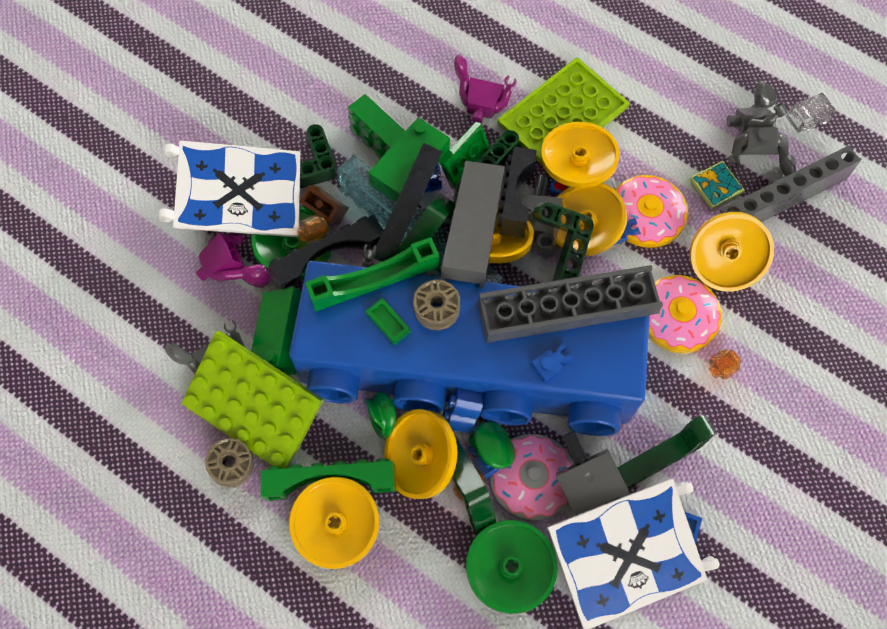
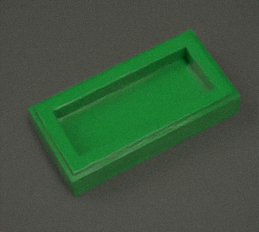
M383 298L365 311L369 319L393 345H396L411 333V329Z

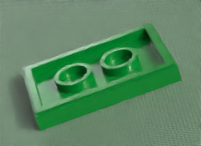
M475 122L439 161L452 189L462 178L465 161L477 162L490 148L481 123Z

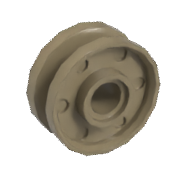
M444 280L428 281L421 285L414 294V313L422 326L430 330L440 331L449 328L460 315V297L452 284ZM441 303L442 306L434 308L432 304Z
M228 438L212 445L207 452L205 465L207 472L214 482L220 486L231 488L239 486L248 480L254 468V461L246 444L240 440ZM228 459H235V463L231 467H225V462Z

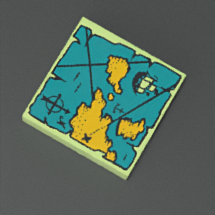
M723 161L690 178V182L711 210L736 198L745 191Z

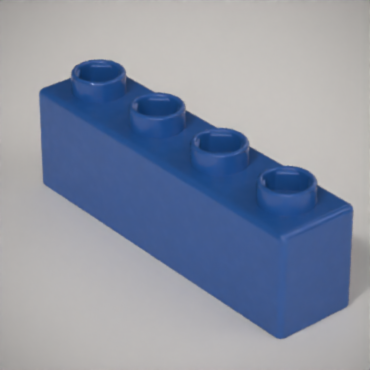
M309 261L307 263L289 356L299 381L307 384V390L313 391L322 397L325 402L340 404L354 402L358 397L359 390L376 393L384 392L394 395L393 403L401 410L409 412L422 409L440 413L444 410L445 401L448 402L450 395L454 394L458 388L483 394V407L480 415L487 421L503 425H523L532 420V412L568 417V428L580 434L610 436L620 431L621 424H627L631 421L645 400L650 315L486 343L478 307L479 294L522 286L485 282L484 288H480L478 283L445 279L446 282L452 284L458 291L460 315L453 325L439 331L430 330L418 322L414 313L413 300L414 294L421 285L428 281L441 280L440 276L419 274L315 312L305 282L324 275H342L359 271L366 267ZM381 298L387 302L411 329V333L396 345H393L365 314V311ZM441 303L432 304L434 308L442 306ZM564 343L567 347L561 354L568 356L572 353L574 359L568 363H562L563 370L544 382L531 366V362L548 350H551L553 354L556 353L558 347Z

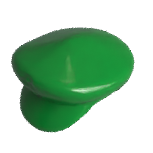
M377 392L371 399H366V404L374 431L380 438L385 439L391 435L394 429L396 410L388 394Z
M487 421L481 423L476 428L474 434L468 439V442L476 449L480 458L490 467L504 469L512 465L515 460V448L504 428L495 422Z

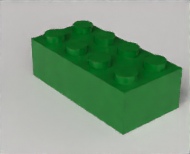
M366 94L348 106L351 132L355 136L358 135L368 148L371 147L379 159L384 156L405 132L401 126Z

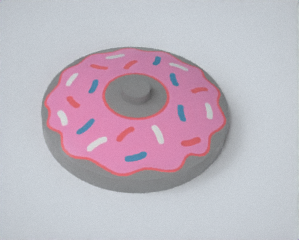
M525 434L511 439L515 448L514 462L509 467L500 469L489 477L491 491L495 500L508 514L524 521H544L558 515L566 508L569 501L556 477V472L574 464L571 456L562 445L543 435Z

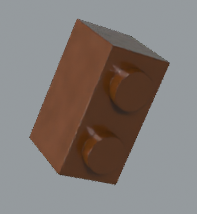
M308 185L300 200V203L327 222L340 224L349 209L348 206L320 187Z

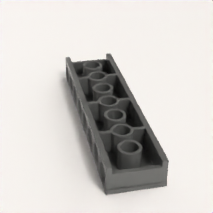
M848 145L721 208L720 212L721 214L727 212L747 213L763 222L843 182L850 176L862 159ZM843 153H847L846 156L842 159L841 155Z
M465 161L443 258L441 280L451 279L478 283L480 288H484L505 166Z
M652 265L480 293L478 307L486 343L660 314L663 303L660 301L652 275Z

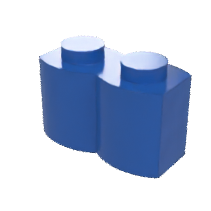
M457 388L455 393L450 395L448 409H444L442 417L449 423L453 431L471 434L476 419L479 417L483 407V394Z

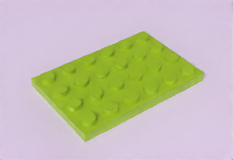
M576 57L498 118L497 124L504 131L513 130L519 135L518 144L523 148L537 150L536 160L543 166L541 161L542 144L546 136L553 129L571 122H587L604 128L629 108L630 102Z
M217 331L214 333L181 404L232 439L240 440L246 444L251 452L270 465L279 466L281 469H288L324 399L313 391L307 390L305 386L221 331Z

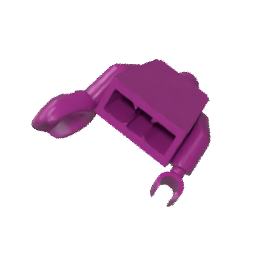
M461 55L455 57L454 69L460 80L459 96L462 104L467 107V113L472 114V121L474 123H482L484 117L493 118L495 113H499L508 105L512 94L511 88L517 84L516 78H514L512 84H508L510 76H506L504 80L506 88H504L505 85L472 77L469 79L467 60Z
M219 232L209 240L207 246L199 253L202 267L196 271V274L203 281L208 277L218 282L242 279L249 285L257 288L265 287L270 281L267 273L268 270L265 269L264 265L244 267L236 245L244 242L241 233L231 232L228 235Z

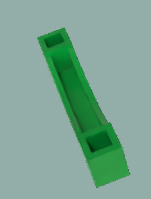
M432 238L410 244L411 246L403 252L371 267L342 275H324L305 282L315 312L438 268L439 254Z
M388 458L376 459V462L356 460L354 464L337 461L333 462V465L324 466L323 463H313L311 467H303L302 465H291L288 469H281L279 466L268 467V470H261V498L265 501L288 500V495L298 488L330 477H341L361 482L370 486L374 493L396 492L395 464L393 461H389Z

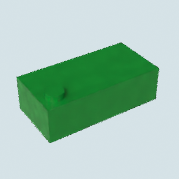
M417 117L368 172L369 185L394 202H397L422 144H428L442 151L440 161L450 151V137Z
M295 287L263 292L251 352L288 376L296 375L289 356L301 297V291Z

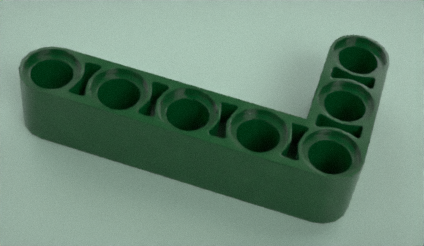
M312 124L307 128L308 142L314 159L300 163V189L306 188L308 185L312 186L332 180L337 174L335 160L324 129L318 124Z
M513 130L505 131L477 162L504 166L508 161V155L513 154L514 147H518V133ZM461 179L454 187V203L457 201Z
M440 193L429 204L395 253L403 252L411 246L410 244L432 238L452 212L456 203Z
M547 202L537 205L533 210V217L536 221L567 232L552 281L579 277L594 228L593 220L586 215ZM543 207L546 208L548 212L546 218L542 215ZM562 214L566 217L565 224L560 220ZM580 221L584 223L583 231L579 228ZM574 240L578 242L577 250L573 248ZM569 259L572 261L573 264L571 269L567 267V261Z
M702 414L687 423L678 434L617 468L629 489L697 451L716 434V431L706 416Z
M455 435L457 462L452 480L464 500L471 526L476 535H478L486 527L497 522L489 492Z

